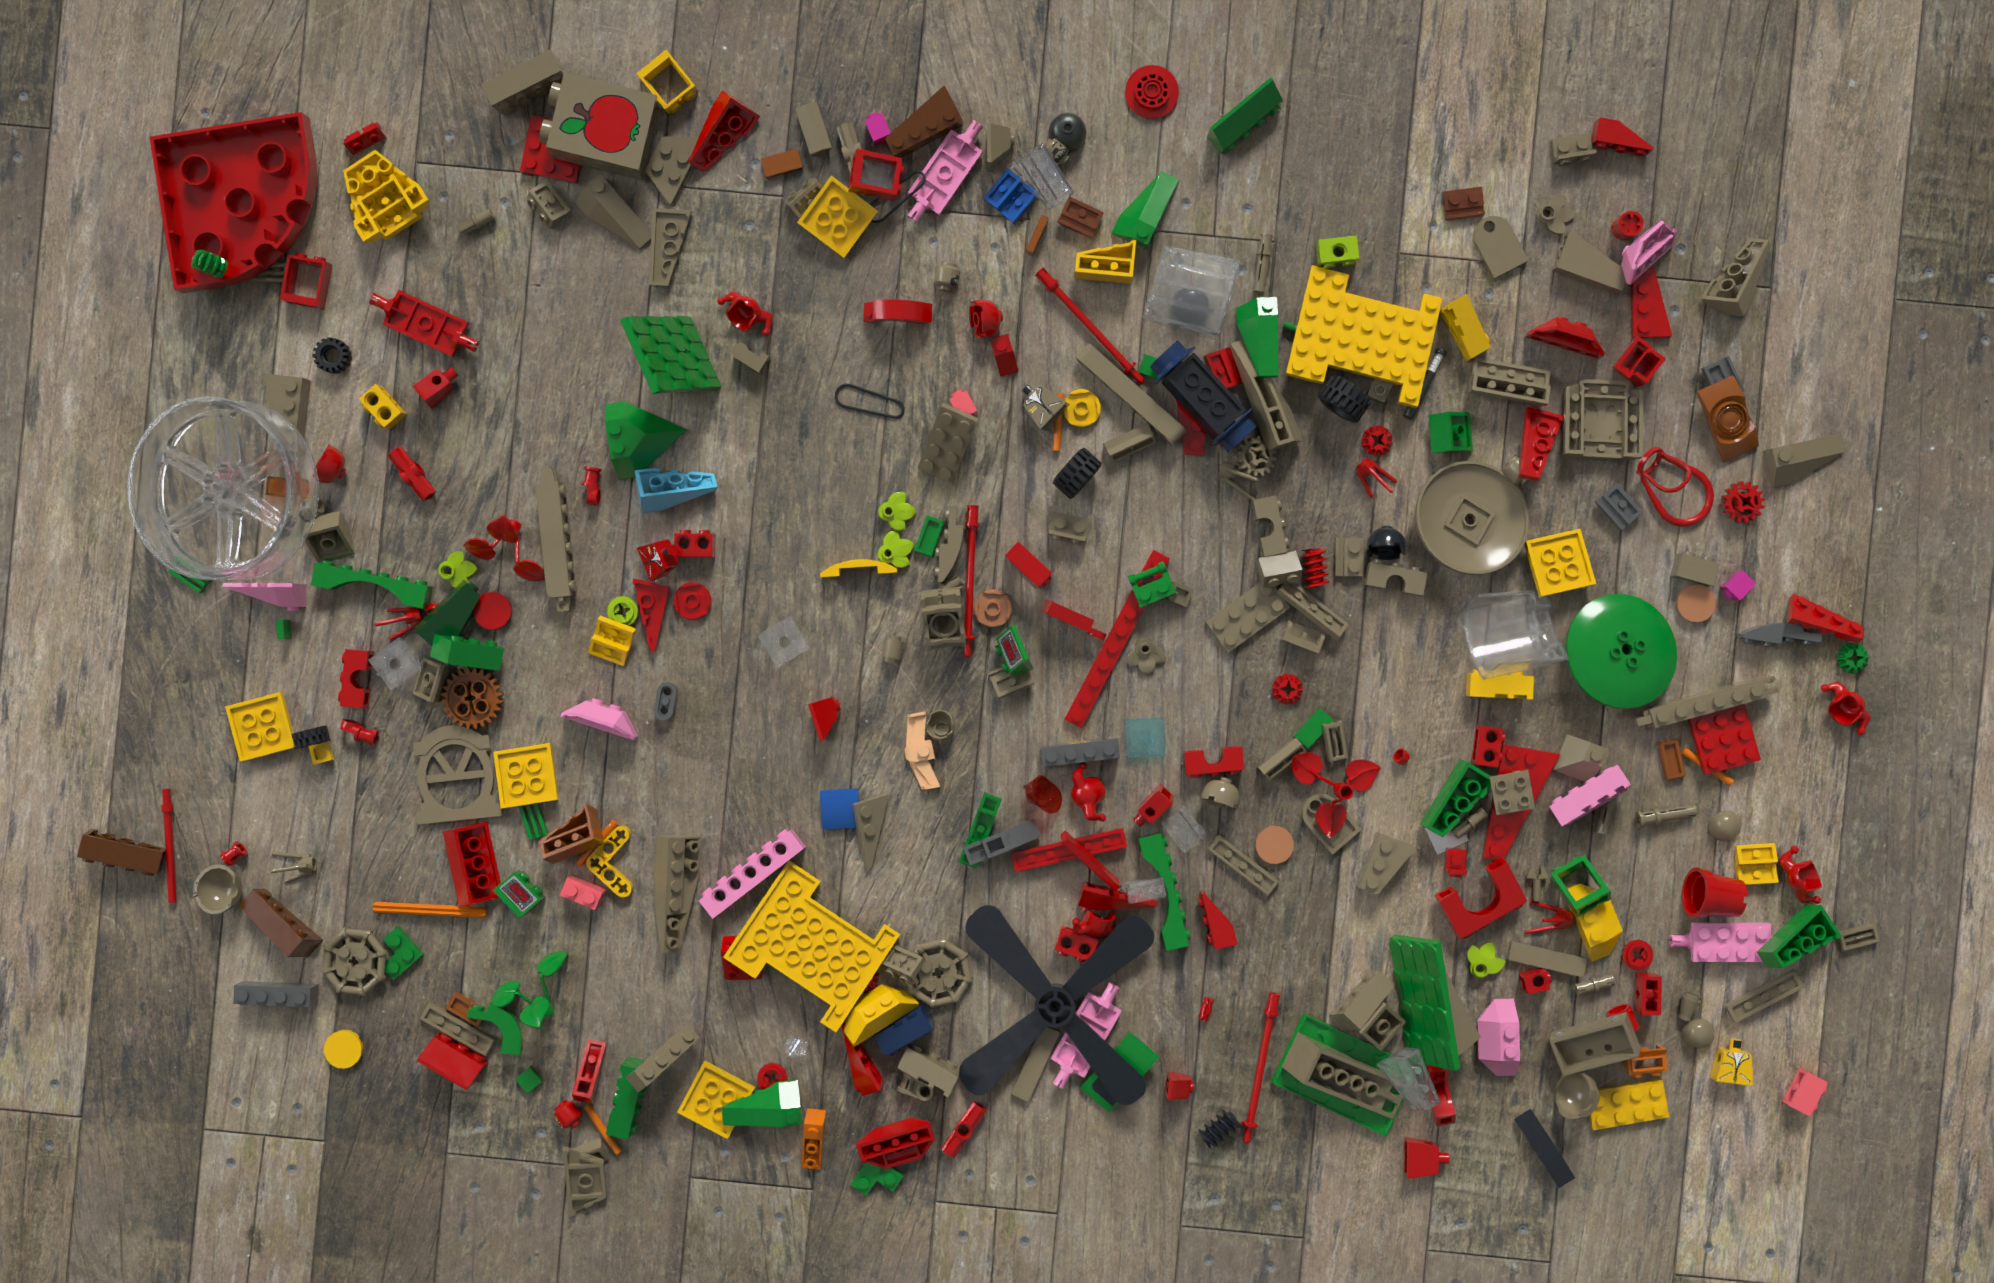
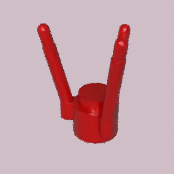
M1366 457L1356 466L1358 470L1356 474L1361 479L1370 498L1373 497V494L1363 475L1368 477L1372 474L1385 489L1393 493V490L1375 470L1394 483H1397V480L1379 467L1373 460L1370 461Z
M416 607L387 609V612L407 613L403 617L375 623L374 626H383L401 621L411 624V626L389 637L390 640H393L414 629L424 617L420 608L416 609Z
M1530 901L1532 905L1556 911L1557 913L1554 914L1553 918L1542 919L1543 922H1554L1555 925L1525 930L1524 933L1530 934L1571 927L1573 925L1572 912L1565 911V908Z

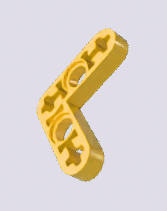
M623 825L616 827L604 840V844L598 846L586 862L588 869L619 897H627L633 891L631 881L609 862L631 837L630 829ZM619 830L621 832L624 830V836L626 838L622 837L616 843L614 839H616L619 836V833L617 831ZM606 843H610L614 847L611 854H607L604 851ZM592 858H593L594 860L598 858V859L600 860V861L598 862V864H599L601 867H603V866H605V865H606L607 867H606L605 869H603L601 873H599V870H601V868H600L599 866H595V867H594V866L592 865V864H593ZM607 870L614 872V880L609 881L605 878ZM618 878H621L619 883L621 885L626 884L628 886L626 888L628 892L624 891L622 893L620 891L621 886L619 884H616L614 886L613 883H615L618 880Z

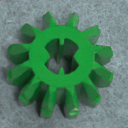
M197 250L192 258L191 266L212 277L222 278L227 271L228 262L213 253Z

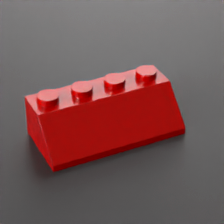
M488 822L443 831L459 906L472 905L497 898L498 895L493 890L501 884Z

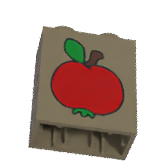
M564 72L562 83L553 82L550 88L548 103L549 106L556 107L553 120L544 119L540 129L539 141L546 144L550 157L642 180L659 111L657 95Z

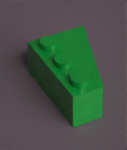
M434 634L430 657L446 664L500 671L504 648L498 646V642L486 640V643H483L475 638L467 640L454 635L450 637Z

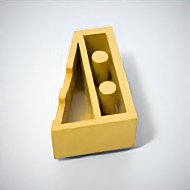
M1468 294L1447 304L1440 310L1439 314L1466 361L1491 348V341L1481 326Z

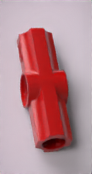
M402 446L390 452L388 457L399 470L402 480L412 487L423 502L431 499L437 491L425 477L426 474L421 466L411 459Z
M973 1100L961 1119L957 1121L955 1128L942 1145L941 1150L948 1156L955 1158L966 1140L971 1137L973 1130L987 1109L979 1102ZM965 1125L969 1128V1131L962 1133L959 1131V1127Z

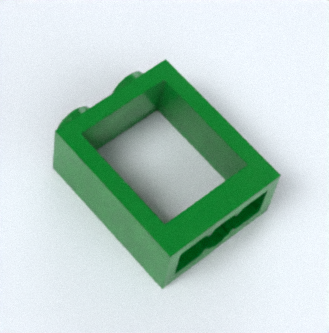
M1585 855L1575 857L1568 864L1558 866L1551 872L1553 884L1576 917L1611 900V891ZM1585 867L1600 889L1576 901L1561 879Z

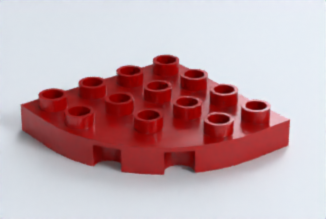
M297 112L149 137L174 290L181 293H190L243 282L275 264L295 243L309 218L317 186V164L310 118L304 113ZM197 250L213 253L228 262L227 271L222 278L212 277L191 266L192 258Z

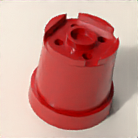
M1698 867L1692 868L1687 873L1681 893L1683 909L1691 918H1705L1707 916L1740 917L1747 903H1743L1744 896L1748 897L1744 881L1713 874L1709 870Z

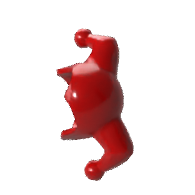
M733 291L725 297L717 299V303L721 306L725 302H732V305L726 311V316L736 328L741 331H749L757 322H762L765 325L762 335L765 337L770 335L769 330L773 323V316L760 309L755 299L741 296Z
M1833 682L1829 685L1823 684L1821 686L1822 692L1832 690L1835 694V698L1828 706V713L1831 718L1844 726H1851L1858 720L1860 726L1856 733L1860 736L1864 735L1871 716L1865 710L1866 706L1863 698L1859 694L1849 691L1840 682Z
M1081 762L1079 768L1072 774L1073 787L1071 789V798L1075 805L1082 808L1086 820L1104 822L1106 820L1105 814L1098 815L1095 806L1104 800L1106 794L1105 787L1094 776L1084 778L1083 770L1087 768V764Z
M1791 846L1790 850L1778 859L1779 865L1787 873V882L1801 903L1814 902L1819 904L1821 902L1819 896H1808L1809 892L1822 888L1815 865L1812 860L1800 863L1793 862L1791 857L1799 852V848Z
M1088 910L1083 916L1081 923L1078 918L1072 920L1073 934L1078 936L1090 935L1092 937L1104 936L1107 938L1114 930L1112 925L1115 920V913L1111 912L1106 917H1101Z

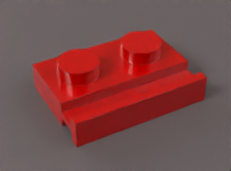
M1230 347L1203 357L1206 366L1227 389L1243 383Z

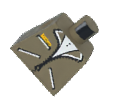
M1028 384L1022 390V393L1028 398L1023 406L1043 431H1046L1070 405L1042 385L1036 390L1031 384Z

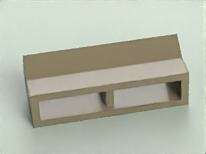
M817 102L796 108L795 110L810 155L816 156L830 151L832 147Z
M1148 423L1103 443L1112 463L1155 444L1156 441Z
M1294 737L1257 768L1270 781L1292 764V759L1296 754L1307 751L1297 738Z

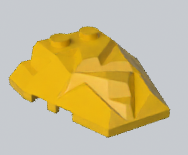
M376 150L343 170L347 192L352 202L350 208L354 212L355 217L353 221L354 227L364 243L376 242L380 238L385 240L392 238L421 219V212L427 208L430 202L418 183L409 178Z

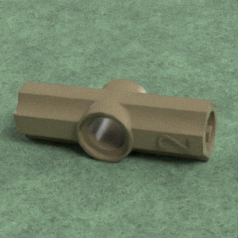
M845 123L836 128L842 144V153L851 174L853 154L856 149H861V145L857 140L853 124ZM864 160L860 183L869 180Z

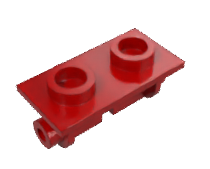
M372 122L362 128L363 133H360L358 130L347 135L343 144L352 155H355L387 137L380 130V124Z

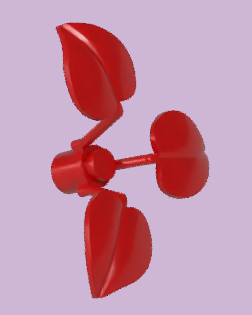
M505 515L487 525V532L496 539L493 544L489 545L485 539L473 538L467 540L463 545L473 556L482 560H491L496 555L492 548L500 540L515 543V563L517 565L513 568L514 572L522 579L528 581L545 580L544 569L539 564L531 560H522L520 562V537L518 534L522 526L516 520H508Z
M1305 752L1296 754L1292 759L1291 765L1293 774L1299 782L1309 785L1317 777L1334 787L1333 793L1338 798L1332 801V805L1329 803L1320 805L1315 814L1317 825L1329 838L1333 837L1341 829L1347 815L1345 807L1336 803L1350 799L1354 793L1353 789L1357 791L1367 790L1373 784L1381 769L1379 765L1368 760H1353L1345 769V773L1349 777L1346 779L1347 784L1342 782L1336 784L1318 774L1323 768V763L1320 756L1315 753Z

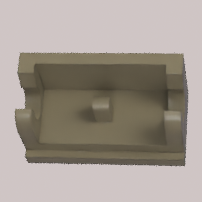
M1288 620L1280 640L1319 654L1325 635Z

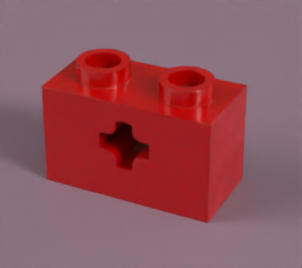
M1635 972L1634 1011L1641 1015H1661L1662 976L1656 973Z

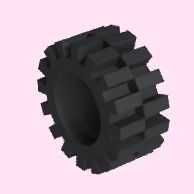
M327 337V339H321V343L317 342L316 345L318 347L313 349L316 353L312 354V356L316 359L313 361L315 364H318V368L332 374L341 373V370H346L345 366L349 367L348 361H352V357L349 354L352 353L348 350L349 346L343 341ZM334 348L338 351L339 357L336 362L329 363L326 359V353L329 349Z
M327 725L291 734L295 749L330 741Z

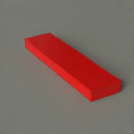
M1066 830L1061 834L1062 844L1111 889L1117 891L1120 888L1119 879Z

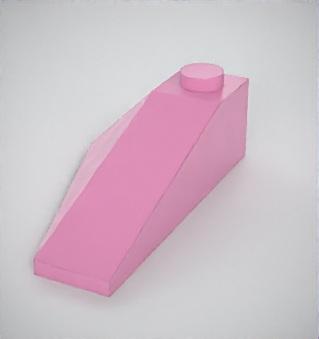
M223 583L225 588L280 607H287V611H299V607H306V584Z

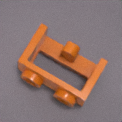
M1656 1045L1657 1049L1641 1047L1639 1057L1623 1061L1624 1072L1633 1078L1643 1077L1644 1073H1650L1652 1076L1662 1075L1663 1071H1668L1667 1049L1661 1045ZM1658 1058V1065L1634 1067V1061Z

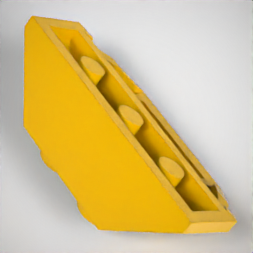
M1581 883L1567 888L1576 901L1596 891ZM1611 900L1579 917H1576L1570 908L1591 962L1610 955L1623 932Z
M881 984L857 1000L847 1015L844 1034L855 1047L917 1008L919 1003L912 995L908 994L907 990Z

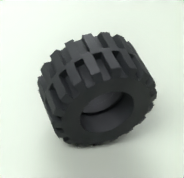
M1331 376L1318 394L1319 400L1329 410L1341 418L1355 423L1359 422L1371 404L1370 398L1364 391L1339 376Z
M1082 448L1061 469L1052 484L1069 499H1072L1096 474L1102 463L1086 448Z

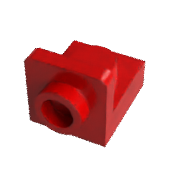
M1446 848L1444 871L1450 874L1451 877L1459 878L1461 875H1467V870L1465 869L1467 850Z

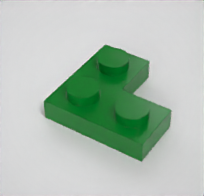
M397 926L383 939L395 953L386 961L385 971L393 981L424 955L400 926Z
M865 1163L850 1185L865 1196L876 1181L893 1192L904 1177V1174L895 1167L884 1169Z

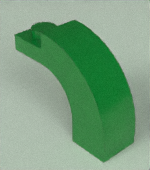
M491 1001L489 1002L488 1009L478 1004L468 1008L466 1018L488 1020L500 1028L503 1036L501 1053L520 1055L523 1040L521 1025L508 1008H498Z

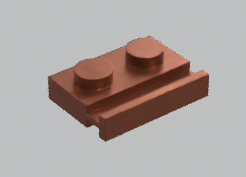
M1482 186L1442 192L1445 221L1485 215Z
M1069 196L1057 223L1092 239L1104 212Z

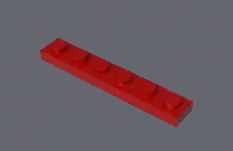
M1123 827L1074 838L1092 855L1127 847ZM1062 841L1011 852L1015 872L1077 858L1062 844Z

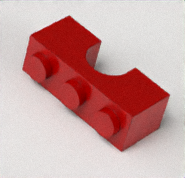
M345 649L342 655L344 666L340 674L342 686L338 694L340 706L369 708L371 689L360 687L356 678L361 670H373L374 651Z
M1242 746L1221 747L1222 756L1218 762L1213 764L1205 760L1204 750L1202 749L1183 751L1185 774L1190 775V778L1202 777L1201 774L1209 773V776H1220L1221 772L1228 771V774H1239L1240 770H1244Z

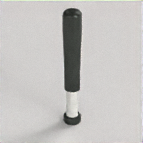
M1440 348L1435 350L1436 356L1429 369L1426 370L1418 407L1407 406L1403 413L1406 419L1413 420L1436 374L1435 371L1442 358L1447 355L1445 350Z

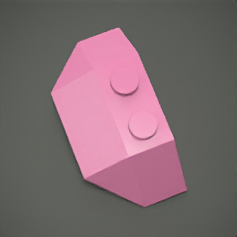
M1661 220L1641 236H1637L1630 246L1627 245L1624 248L1621 267L1627 284L1631 285L1673 247L1677 230Z
M592 698V701H584L561 713L560 717L630 740H637L638 738L627 713L622 711V707L610 704V706L603 704L604 701Z
M1513 998L1493 999L1491 1004L1477 1019V1031L1481 1036L1477 1040L1478 1059L1496 1076H1516L1520 1063V1034L1515 1002Z

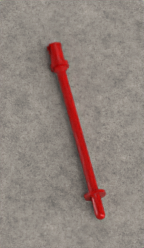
M1044 267L1035 274V277L1045 285L1046 290L1054 292L1125 369L1123 372L1125 375L1129 373L1137 383L1143 384L1144 378L1134 368L1137 363L1133 362L1130 364L1059 288V281L1054 279Z
M967 505V522L964 525L968 529L965 601L966 647H964V656L966 658L971 656L972 639L976 640V637L972 636L975 539L976 530L980 527L978 522L979 505Z
M1274 992L1268 993L1267 1006L1263 1011L1266 1021L1247 1120H1242L1241 1122L1242 1125L1246 1126L1243 1141L1246 1144H1249L1251 1141L1253 1128H1258L1259 1126L1254 1121L1273 1021L1276 1016H1279L1277 1010L1281 994Z

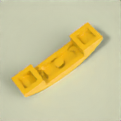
M857 559L835 564L821 572L820 577H841V569L877 567L878 574L898 573V569L880 561Z

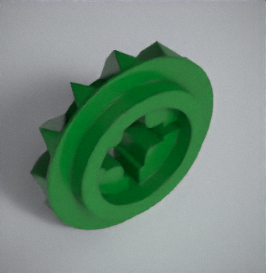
M1848 643L1839 650L1837 662L1843 671L1856 674L1863 671L1868 665L1870 657L1867 654V649L1861 644ZM1853 653L1855 656L1860 657V659L1855 660V663L1847 659L1852 657Z

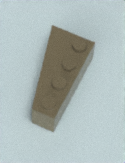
M264 373L274 451L281 454L302 456L311 381L300 377Z

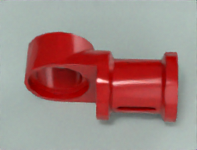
M584 466L586 473L582 486H588L587 504L598 506L601 499L598 478L599 472L602 469Z
M342 719L340 729L353 733L354 741H363L373 747L376 745L379 738V730L365 729L357 721Z

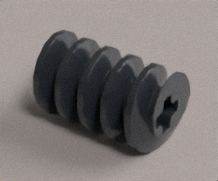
M1222 1110L1223 1117L1217 1114V1122L1211 1119V1127L1204 1124L1205 1132L1198 1129L1201 1138L1210 1149V1145L1218 1146L1216 1140L1224 1141L1222 1135L1227 1138L1230 1137L1228 1130L1235 1133L1234 1125L1238 1128L1242 1127L1230 1110L1229 1112Z

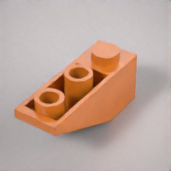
M807 1108L803 1129L801 1168L821 1169L826 1110Z

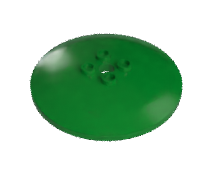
M1610 594L1594 599L1578 611L1567 632L1565 653L1571 675L1584 693L1600 704L1617 709H1631L1646 705L1658 698L1666 690L1673 678L1677 665V646L1672 629L1664 616L1654 606L1638 597L1627 594ZM1623 645L1628 646V655H1625L1622 652Z

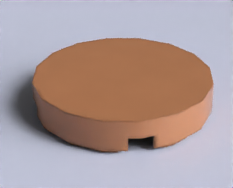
M1692 584L1685 586L1677 595L1675 603L1677 613L1687 621H1705L1712 616L1715 610V596L1704 585Z
M998 590L983 592L976 599L974 605V613L978 621L984 626L991 628L1005 624L1012 612L1008 596Z
M1271 825L1258 833L1255 839V849L1264 861L1270 864H1279L1291 856L1294 849V841L1291 834L1285 828Z

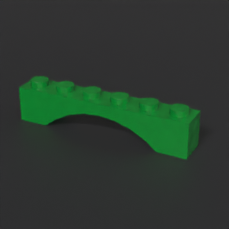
M325 560L314 565L311 586L336 590L347 584L365 581L378 584L390 590L404 605L427 609V606L430 604L433 586H428L427 581L416 580L415 583L409 582V578L397 576V579L390 578L388 573L378 572V575L371 574L372 570L360 568L359 571L352 570L353 566L341 564V567H336L334 562Z
M1160 832L1140 836L1138 841L1142 856L1159 872L1167 891V914L1161 928L1165 949L1170 951L1189 946L1188 940H1191L1189 929L1184 927L1183 922L1186 921L1184 910L1180 911L1179 903H1182L1180 892H1176L1174 884H1177L1175 873H1171L1169 867L1173 865L1170 854L1166 855L1165 847H1168L1166 836H1162Z

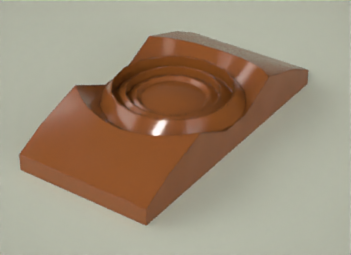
M1733 375L1696 391L1722 462H1726L1759 446L1756 426L1747 411L1745 396Z

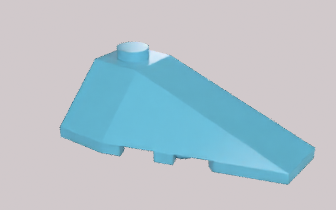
M660 468L635 470L638 498L642 513L662 511L718 490L714 473L691 471L685 474L678 473V470L664 472L660 471Z

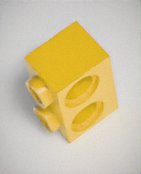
M375 384L359 398L363 403L361 407L368 414L371 413L375 417L374 422L380 428L391 429L407 415L381 385ZM377 396L378 403L373 406L372 399ZM390 410L391 417L386 420L385 413Z

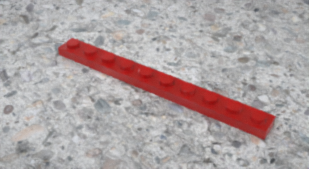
M1152 550L1141 572L1158 566V563L1162 561L1167 566L1170 558ZM1162 573L1141 580L1137 584L1141 587L1158 580ZM1133 588L1064 720L1082 728L1145 608H1140Z

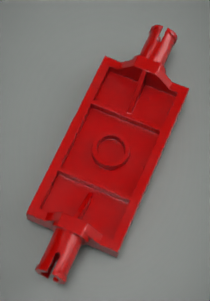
M398 290L395 297L389 300L373 293L371 297L378 301L369 300L370 305H374L386 313L383 325L452 357L455 356L459 346L467 348L472 352H475L477 348L471 344L479 346L478 340L465 335L469 322L403 291Z

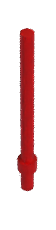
M166 788L162 789L163 804H161V812L164 814L168 903H175L176 883L172 811H174L173 803H171V790Z

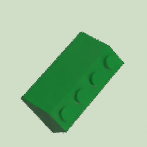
M1270 77L1210 127L1207 138L1221 155L1225 151L1227 153L1232 151L1237 146L1235 143L1238 140H1245L1251 134L1250 130L1255 126L1257 128L1261 127L1266 122L1265 118L1268 115L1274 116L1281 109L1280 105L1283 99L1273 79Z

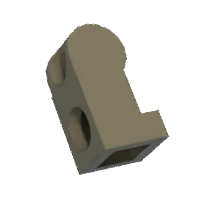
M743 343L736 344L732 349V354L738 361L760 375L771 359L763 352L760 357L757 356Z

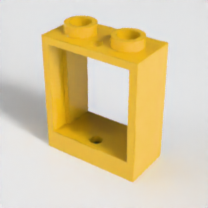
M667 50L636 73L652 94L657 95L659 104L668 115L671 112L675 113L681 108V104L686 100L690 101L693 99L698 91ZM671 64L689 87L666 104L649 81Z

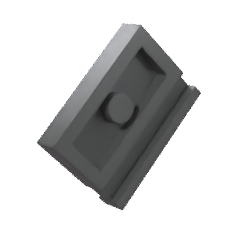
M1729 356L1701 368L1708 386L1733 375L1742 392L1745 391Z
M1615 483L1595 501V504L1620 531L1643 512L1618 483Z

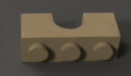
M1276 496L1252 500L1254 519H1266L1272 526L1269 536L1259 538L1262 557L1287 553L1289 542L1288 538L1284 537L1283 534L1285 522L1283 518L1280 519L1279 511L1282 510L1280 499L1277 500Z
M1377 559L1367 563L1363 582L1364 586L1384 589L1388 578L1394 575L1401 580V593L1417 596L1424 595L1428 573L1422 572L1423 568L1411 566L1410 570L1403 568L1404 565L1392 563V566L1384 565L1385 561Z

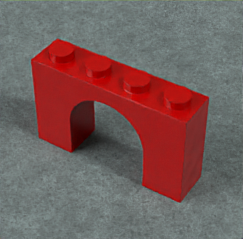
M1502 858L1484 867L1495 889L1494 898L1486 908L1479 911L1466 909L1457 891L1451 886L1434 895L1454 934L1460 940L1470 937L1476 930L1486 928L1492 921L1505 917L1508 912L1517 910L1524 903L1528 902L1508 863Z

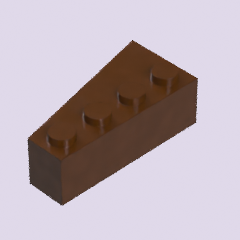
M945 85L885 138L886 144L893 156L902 158L946 135L951 129L955 130L963 126L962 118Z
M92 828L82 835L77 857L82 858L84 862H102V865L106 867L121 866L125 871L139 870L142 871V874L154 876V874H158L161 871L166 853L165 848L143 842L136 845L132 839L119 838L118 840L115 839L114 834H97L98 830Z
M264 888L252 889L239 905L246 915L287 957H309L323 941L322 938L272 897V894Z

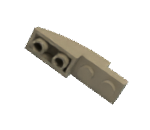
M949 506V510H945V521H949L948 529L944 531V541H948V544H940V548H936V559H939V567H935V578L938 579L939 583H943L950 574L962 546L964 526L957 525V506Z

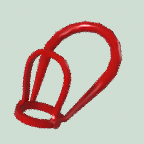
M1660 447L1651 448L1641 458L1636 473L1640 476L1655 510L1663 520L1675 526L1686 527L1697 524L1708 515L1713 506L1714 491L1712 483L1703 472L1687 465L1680 459L1664 453ZM1657 452L1656 458L1652 465L1647 470L1643 471L1644 465L1647 462V460L1654 453ZM1661 459L1687 472V477L1678 487L1664 488L1649 475L1657 468ZM1693 475L1701 481L1705 488V505L1692 518H1675L1667 513L1645 478L1659 490L1665 493H1675L1685 487Z

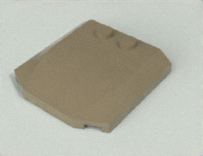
M1585 379L1577 384L1566 387L1564 389L1563 455L1572 458L1641 459L1643 457V391L1634 389L1625 381Z

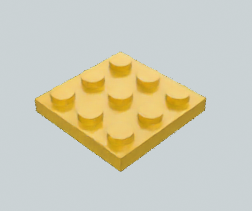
M831 175L797 223L844 258L878 211L855 193L848 192L849 188Z
M1581 529L1525 541L1524 546L1539 598L1596 584Z
M283 692L225 706L240 762L295 748L291 735L294 731Z
M552 743L493 752L501 809L559 800Z
M705 1060L677 1113L728 1139L735 1126L723 1125L722 1105L741 1097L750 1096L755 1086Z

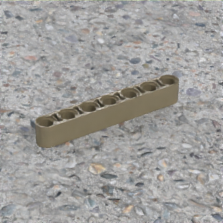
M1088 343L1076 356V360L1171 445L1174 446L1187 432L1178 421L1091 344Z

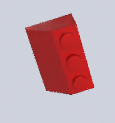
M444 1033L434 1036L416 1060L465 1090L478 1081L488 1064V1061L484 1060L485 1057L483 1055L469 1051L466 1045L462 1043L457 1044L452 1041L450 1036Z

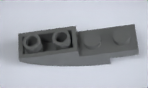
M1771 623L1746 629L1736 634V638L1743 639L1742 642L1748 644H1755V641L1762 642V646L1774 647V644H1782V641L1794 643L1795 639L1801 640V644L1813 646L1814 642H1821L1822 635L1803 632L1804 628L1799 623L1794 625L1789 623Z
M1033 818L964 846L963 849L969 864L973 865L1041 837Z

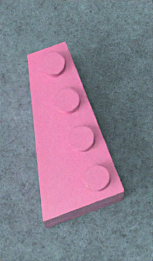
M1618 765L1604 770L1603 774L1598 777L1590 778L1582 787L1579 788L1577 786L1568 792L1569 795L1564 798L1560 796L1551 801L1552 805L1549 807L1562 828L1631 789L1630 782Z

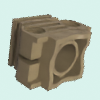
M960 587L922 591V615L928 651L936 648H945V643H949V647H966Z

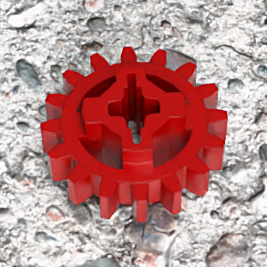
M1740 481L1738 484H1731V489L1727 488L1724 490L1727 495L1721 496V498L1725 500V503L1720 505L1726 507L1723 513H1729L1728 519L1735 518L1736 523L1741 520L1742 523H1748L1749 520H1756L1755 515L1761 516L1759 509L1765 508L1764 505H1761V502L1766 499L1760 497L1763 491H1757L1758 485L1751 487L1750 481L1745 484L1743 481ZM1740 489L1746 490V492L1743 493L1737 491ZM1743 511L1749 512V513L1746 514V515H1741V514H1740V513L1743 512Z

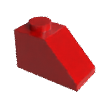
M1168 1071L1164 1088L1166 1098L1170 1100L1188 1099L1189 1093H1193L1194 1082H1192L1191 1076Z

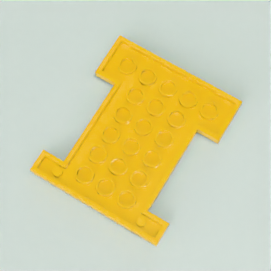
M1312 265L1285 375L1323 384L1327 367L1401 385L1397 404L1417 408L1443 298L1423 294L1419 311L1361 297L1345 292L1349 274Z
M788 861L723 958L754 979H756L766 963L830 1005L820 1023L836 1033L900 934L884 924L873 940L810 898L821 881L791 861Z

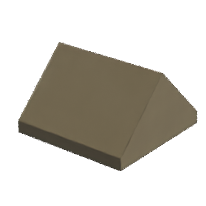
M423 657L412 694L431 703L441 702L443 698L441 694L445 691L442 687L447 685L446 680L449 678L452 665Z

